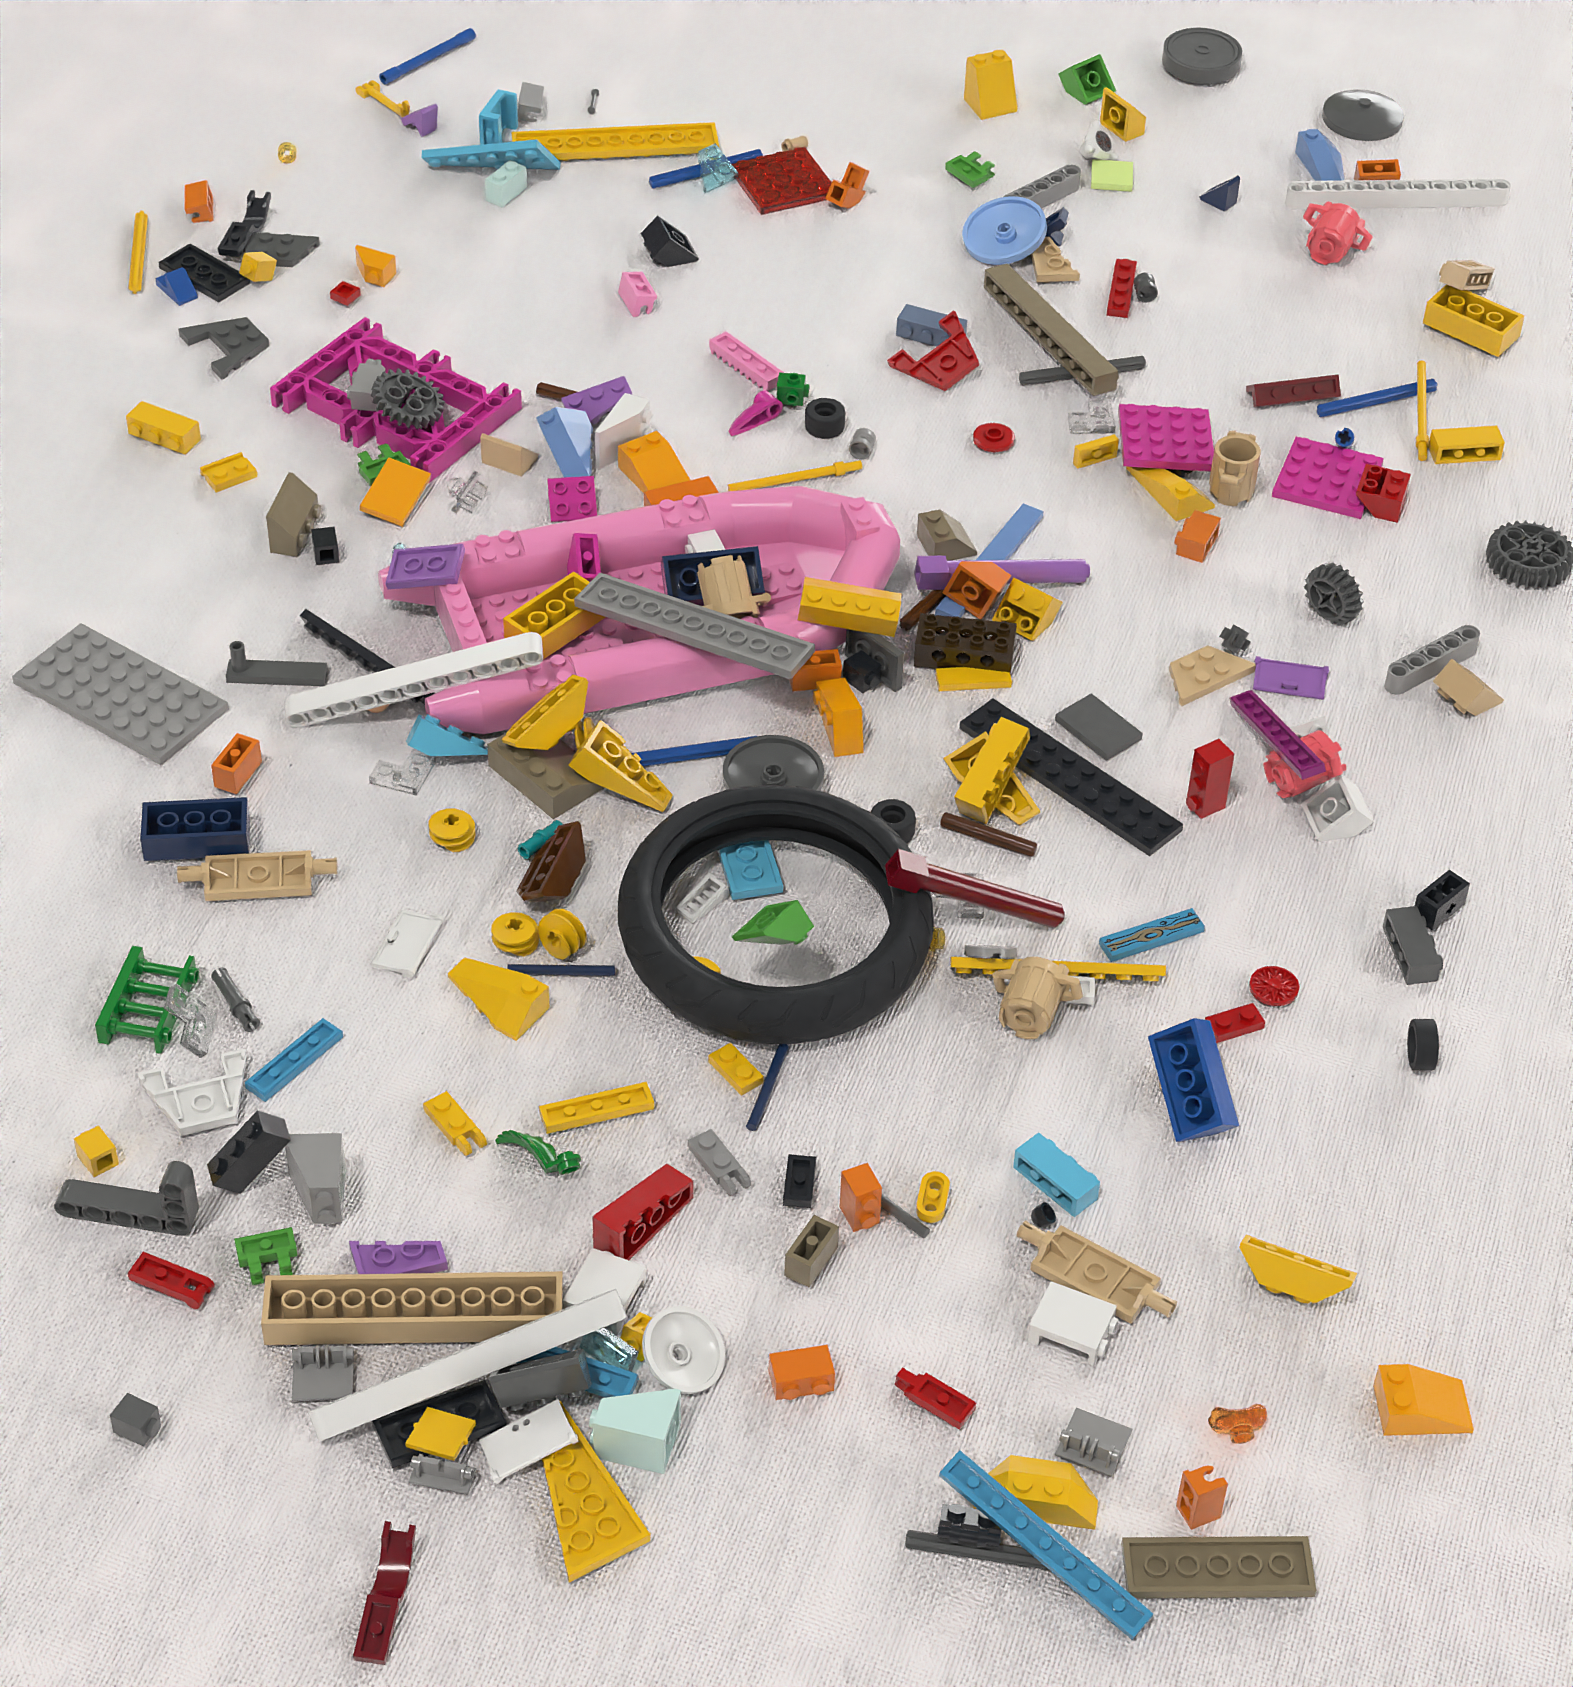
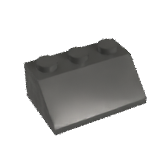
M584 1349L509 1365L494 1371L489 1376L490 1385L500 1408L509 1407V1411L526 1408L527 1402L538 1400L539 1405L551 1403L556 1400V1396L567 1394L568 1398L582 1396L586 1394L585 1390L589 1389L592 1385Z

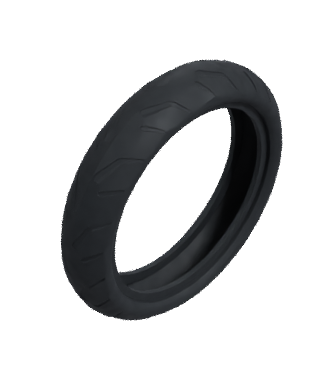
M758 785L732 788L700 798L696 802L693 801L678 809L664 819L640 843L627 865L619 889L617 918L623 945L634 971L643 984L670 1010L703 1029L737 1040L761 1044H796L820 1041L821 1039L832 1038L852 1031L886 1011L909 989L921 971L932 941L934 931L933 902L931 892L919 889L917 893H912L888 885L885 870L886 863L897 849L911 853L912 851L890 826L874 814L848 800L823 791L797 786ZM751 841H789L825 850L845 860L859 870L871 882L882 898L890 924L878 946L867 958L848 971L817 983L801 986L774 987L750 984L726 977L697 961L672 935L665 921L662 905L677 878L688 867L710 853L725 847Z

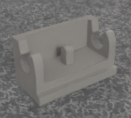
M522 82L517 109L518 122L520 120L527 122L537 121L536 117H531L528 113H541L544 86Z

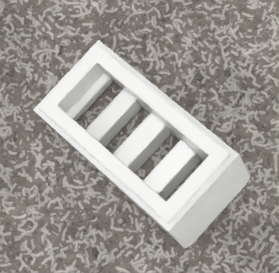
M708 873L674 908V911L694 924L730 896L729 887L711 873ZM711 889L715 893L712 895L708 892V890ZM704 895L708 898V900L705 901L700 896ZM695 900L702 905L700 908L693 904ZM687 906L695 911L693 915L685 910Z

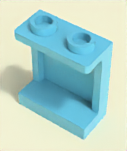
M498 89L480 112V145L502 143V132L505 128L513 130L518 128L516 93Z

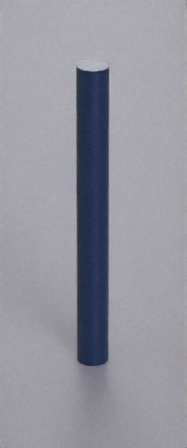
M508 964L507 966L509 970L527 975L615 976V965Z
M779 1044L746 1125V1128L750 1131L757 1130L788 1052L789 1046L787 1044Z

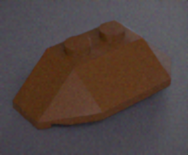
M579 821L559 825L554 831L555 834L536 853L516 891L523 901L564 899L571 893L572 887L581 874V869L586 862L582 828Z

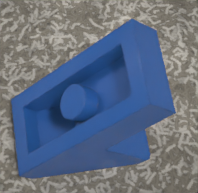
M183 267L155 278L156 285L179 306L198 298L197 292Z

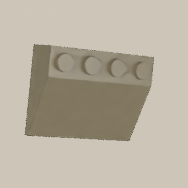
M506 733L487 744L488 766L552 819L559 817L605 788L588 781L568 766L576 751L561 739H559L557 745L548 750L517 748L505 744L501 739Z

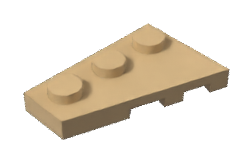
M1045 237L1042 244L1030 254L1037 282L1079 281L1080 273L1071 268V262L1062 257L1061 250L1050 237Z

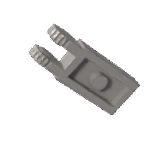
M712 1129L688 1140L689 1150L715 1183L719 1184L729 1196L737 1192L735 1184L731 1180L733 1177L743 1188L751 1186L750 1177L745 1169L741 1167Z

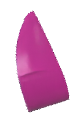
M767 390L760 391L755 396L753 404L734 420L728 432L731 436L738 435L776 418L783 409L782 402Z

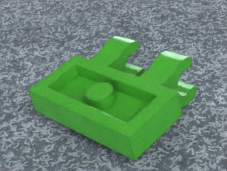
M974 151L967 157L959 155L946 162L945 170L971 188H974L995 175L990 170L995 167V164L991 161H986L981 165L976 161L981 158V155Z
M387 443L378 446L382 454L378 455L379 458L376 460H372L367 451L357 454L361 462H358L359 473L369 486H372L388 457L410 466L411 464L400 451L393 453Z
M292 1227L234 1239L240 1268L249 1266L252 1285L264 1283L261 1263L278 1260L280 1275H293L290 1257L298 1256Z

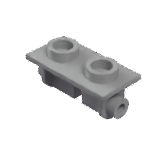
M419 1454V1456L412 1457L410 1467L413 1470L408 1482L410 1484L468 1495L477 1469L469 1467L468 1463L444 1462Z

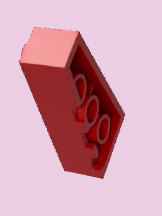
M669 1164L659 1168L592 1216L593 1248L600 1251H608L614 1256L629 1261L693 1199V1180Z

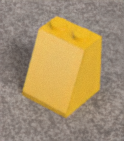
M1003 49L967 57L964 100L981 120L1017 112L1012 59Z

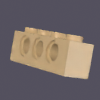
M1474 260L1447 261L1440 269L1439 276L1441 277L1439 282L1460 290L1487 289L1495 268Z

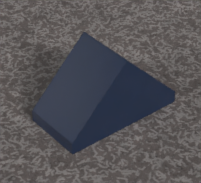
M1239 175L1210 188L1199 196L1200 200L1224 212L1237 203L1240 185Z

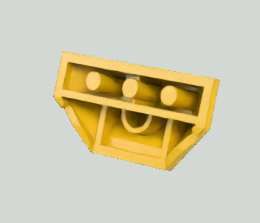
M573 674L568 677L566 682L559 684L547 693L510 727L506 735L501 739L503 743L517 748L548 750L557 745L559 739L567 732L573 730L577 725L576 723L583 718L588 688L587 679Z
M1247 1234L1239 1246L1259 1284L1266 1286L1265 1288L1273 1293L1281 1294L1284 1292L1290 1294L1301 1303H1317L1350 1288L1357 1276L1356 1272L1328 1264Z
M1010 1455L988 1473L1044 1522L1095 1530L1098 1499L1071 1463Z

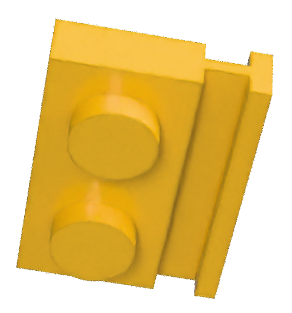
M242 452L200 467L201 475L205 477V480L215 492L257 477L256 468L247 458L243 457Z

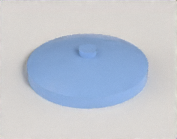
M1001 197L986 202L974 210L963 226L962 236L967 252L974 259L986 264L1003 265L1019 261L1032 254L1042 244L1046 236L1047 222L1043 210L1035 202L1023 197Z

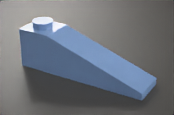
M1318 129L1298 132L1295 153L1315 181L1345 180L1342 157L1335 145Z
M555 407L536 417L563 477L591 476L592 460L590 458V449H592L593 445L591 442L593 427L587 413L581 410Z

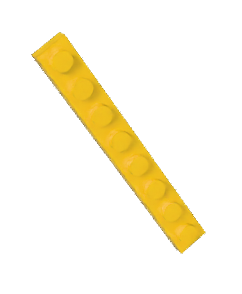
M950 957V968H956V973L972 974V968L982 969V974L992 975L998 970L1011 969L1014 960L1020 961L1022 959ZM1052 961L1058 966L1059 963L1065 964L1069 969V976L1089 973V977L1105 979V974H1116V980H1132V975H1143V981H1159V976H1166V965Z

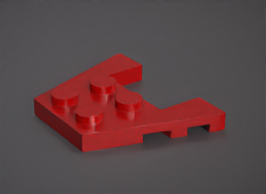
M954 310L938 321L940 328L950 336L948 339L918 361H915L906 351L901 349L887 360L888 365L943 391L948 390L979 366L978 358Z

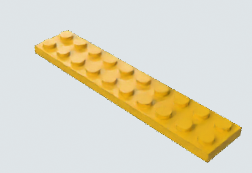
M715 122L511 132L512 142L538 140L558 160L563 161L570 159L588 160L590 158L608 159L611 157L629 158L631 156L649 157L652 155L670 156L672 154L690 155L692 153L711 154L719 152Z

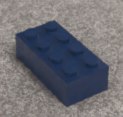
M758 546L662 556L661 572L664 594L704 606L697 575L698 565L703 563L704 568L712 564L711 559L732 555L733 561H736L738 556H741L742 561L745 563L752 596L762 595L765 593Z
M248 798L143 802L140 841L144 861L198 859L214 855L249 854L250 813Z

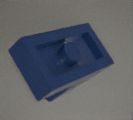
M1064 207L1046 218L1047 232L1045 237H1050L1057 246L1062 244L1064 234L1061 230L1067 225L1069 212Z

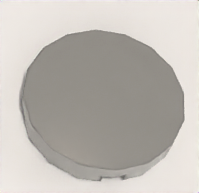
M965 945L964 955L975 958L1016 959L1017 947Z

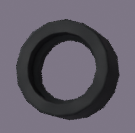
M1412 1019L1410 1021L1407 1052L1409 1065L1412 1070L1433 1071L1436 1069L1439 1055V1036L1434 1019Z

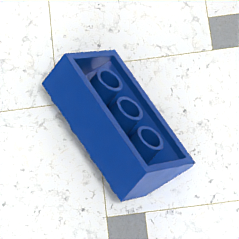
M1193 1018L1149 1035V1044L1176 1142L1217 1135L1238 1127L1239 1122L1211 1021Z

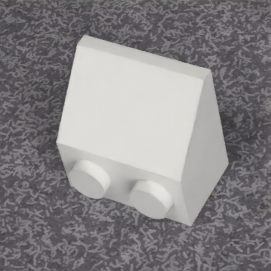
M1343 775L1334 778L1301 804L1316 839L1320 842L1355 837L1374 823L1358 786Z

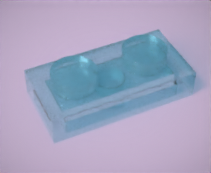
M605 1327L584 1335L579 1348L584 1349L586 1353L596 1360L631 1372L639 1351Z

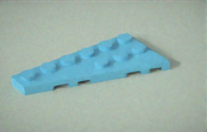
M538 140L422 150L421 156L432 167L463 166L499 169L511 160L525 166L526 169L560 170L561 164Z

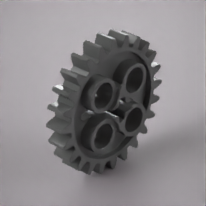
M397 368L396 373L389 369L388 374L382 372L381 376H377L371 389L372 403L377 404L376 410H383L382 416L389 415L390 422L397 420L398 426L405 423L407 428L414 425L416 429H419L420 424L424 428H427L428 424L433 426L435 421H439L443 413L445 401L442 400L443 394L438 393L439 387H432L433 381L426 382V376L419 378L418 372L412 375L408 369H406L405 373H402L399 368Z

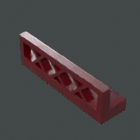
M1339 374L1246 386V393L1252 392L1254 407L1341 397Z

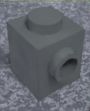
M126 1393L110 1414L113 1433L143 1447L150 1438H154L161 1428L158 1407L130 1393Z

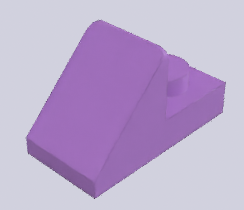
M435 103L402 117L401 121L404 126L412 123V126H416L420 136L423 137L437 129L438 106Z

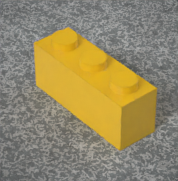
M141 401L126 415L128 434L186 455L201 440L198 421Z
M1497 425L1432 429L1428 449L1435 464L1501 460L1505 442Z

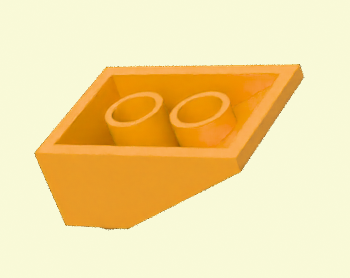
M658 431L618 446V468L643 493L644 491L690 480L670 443Z
M1410 1364L1378 1365L1373 1387L1384 1436L1473 1433L1474 1428L1461 1379Z

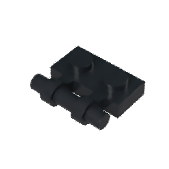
M942 1504L937 1533L938 1538L949 1539L950 1543L956 1544L959 1541L977 1543V1547L986 1548L987 1545L999 1547L1002 1529L981 1511L965 1507L961 1504Z

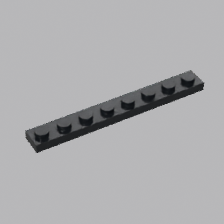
M305 609L299 615L305 623L303 627L314 636L317 633L328 646L335 645L338 647L337 650L347 658L352 656L355 658L354 661L363 669L368 667L372 673L395 668L311 611ZM433 692L410 699L415 703H418L420 701L424 704L423 706L425 707V698L435 693Z

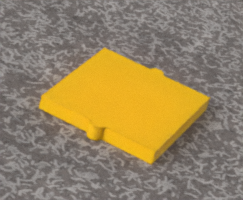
M427 1407L418 1423L413 1424L414 1430L405 1442V1445L410 1449L454 1461L463 1445L468 1444V1437L476 1426V1421Z

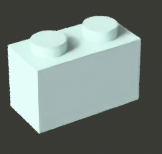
M509 160L485 179V200L503 208L527 189L526 167Z

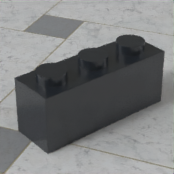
M257 1110L207 1164L212 1185L241 1194L291 1141L285 1119Z

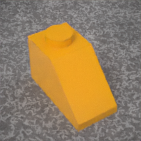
M356 245V264L365 282L385 287L396 275L395 255Z

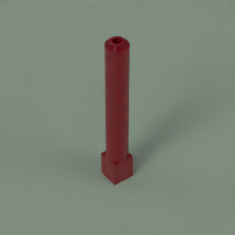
M897 849L885 865L888 885L912 893H917L919 889L1050 928H1056L1063 922L1065 917V911L1061 903L928 864L926 857Z

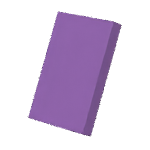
M463 543L394 549L385 582L387 589L457 584L465 553Z

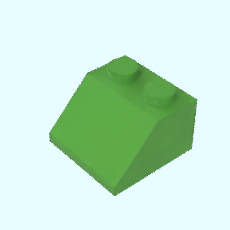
M1101 54L1058 73L1065 91L1084 105L1103 97V88L1107 87L1113 92L1116 91Z

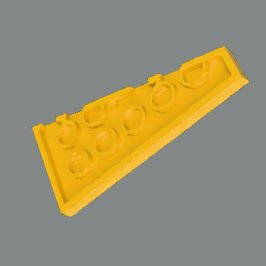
M561 1403L567 1420L575 1434H577L579 1442L571 1443L542 1458L567 1578L570 1583L650 1542L651 1535Z

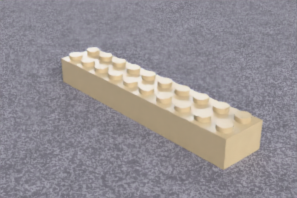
M562 1271L266 1275L261 1319L264 1345L482 1342L562 1310L563 1273Z

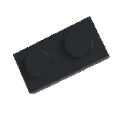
M788 1154L783 1206L811 1208L816 1169L815 1156Z

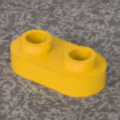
M932 1171L925 1174L921 1180L916 1214L924 1222L935 1223L944 1217L950 1186L949 1178L945 1174Z

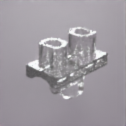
M474 471L466 484L464 483L465 480L461 477H453L447 482L449 495L452 497L457 496V501L451 511L457 514L462 508L471 514L473 513L479 502L478 499L482 500L488 489L487 485L478 481L480 473Z

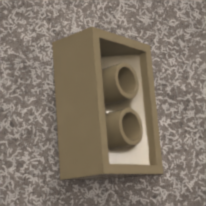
M288 472L269 509L266 521L270 553L298 557L301 549L306 546L308 534L311 533V529H314L316 518H320L321 505L318 504L317 494L291 472Z

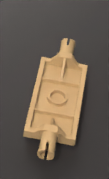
M311 850L205 856V862L201 863V865L177 866L178 883L202 881V884H204L205 901L312 895V878H314V875L338 874L337 857L313 859Z
M1025 1220L1017 1231L1018 1238L1038 1247L1039 1252L1031 1262V1271L1052 1282L1116 1305L1115 1316L1132 1324L1143 1307L1149 1306L1169 1318L1177 1306L1176 1300H1172L1156 1291L1160 1285V1277L1062 1225L1055 1232L1049 1230L1045 1232Z

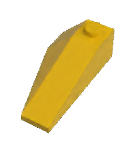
M1126 466V469L1175 521L1190 517L1194 510L1205 512L1215 508V504L1200 489L1166 469Z
M600 720L576 751L568 766L590 782L663 812L673 796L672 793L653 772H647L639 763L642 759L637 753L632 755L624 746L626 741L623 737Z

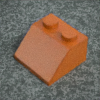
M961 561L942 593L957 604L964 606L967 611L978 619H983L997 601L1012 575L993 562Z

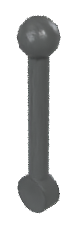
M598 89L591 90V105L587 109L589 114L595 113L594 105L596 96H599Z

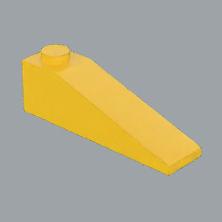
M986 731L943 758L956 779L961 783L978 757L981 747L985 745L989 738ZM1013 772L995 808L1020 826L1039 814L1040 810Z
M466 957L448 972V978L466 997H469L475 1003L476 1009L480 1013L483 1012L492 1027L515 1041L550 1008L549 986L527 974Z

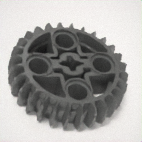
M1526 520L1523 523L1515 521L1514 525L1508 522L1506 526L1501 525L1499 529L1494 530V533L1490 536L1486 549V561L1489 563V568L1493 569V574H1499L1500 580L1507 579V584L1513 582L1516 587L1523 585L1525 589L1529 586L1533 587L1534 590L1537 587H1541L1544 590L1547 585L1550 588H1553L1555 584L1560 585L1570 575L1573 566V547L1571 546L1572 542L1567 541L1566 535L1561 536L1560 530L1553 531V526L1547 528L1544 523L1538 525L1535 521L1532 524Z

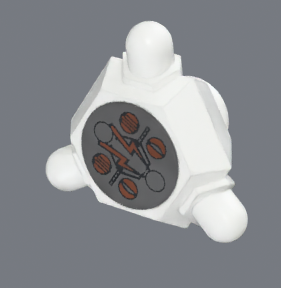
M1094 120L1092 126L1089 127L1083 144L1080 146L1081 154L1086 159L1117 161L1118 155L1112 152L1113 143L1108 133L1101 129V122L1099 120Z

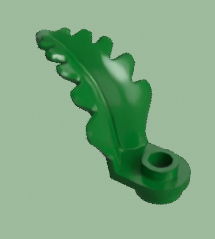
M509 1130L503 1131L495 1139L497 1145L515 1143L527 1149L536 1158L545 1173L559 1172V1174L563 1175L575 1172L581 1168L579 1162L582 1159L579 1154L567 1151L556 1156L555 1148L551 1144L543 1142L540 1136H531L528 1133L522 1134Z

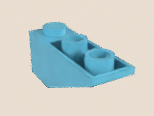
M427 714L426 717L418 715L406 739L408 746L429 756L488 755V749L484 746L485 741L475 736L469 739L463 736V731L455 726L449 725L446 728L439 724L441 720L430 714Z

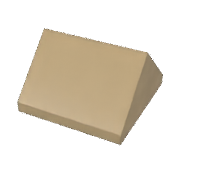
M483 433L481 434V457L484 464L522 477L538 459L539 454Z

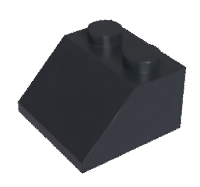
M658 215L640 233L645 241L643 243L644 246L651 252L650 257L657 264L661 262L665 266L671 267L699 260L687 236Z

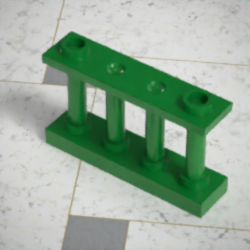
M132 945L96 1021L95 1028L98 1043L109 1045L113 1035H116L118 1032L153 1038L156 1053L162 1054L165 1045L171 1041L172 1029L192 985L198 981L199 968H196L195 957L189 955L184 968L151 963L144 958L143 947ZM145 973L179 978L174 988L139 982L141 975ZM136 992L170 998L165 1008L129 1001L132 994L135 995ZM127 1012L160 1018L156 1028L120 1022L122 1015Z

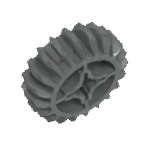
M1334 562L1321 564L1308 574V577L1305 579L1306 585L1304 586V589L1307 591L1305 597L1309 598L1308 604L1314 608L1313 612H1317L1325 620H1330L1332 624L1338 623L1341 626L1356 619V616L1363 609L1362 604L1364 603V600L1361 598L1363 592L1358 588L1360 584L1355 582V576L1351 577L1349 575L1348 569L1343 570L1342 565L1336 566Z

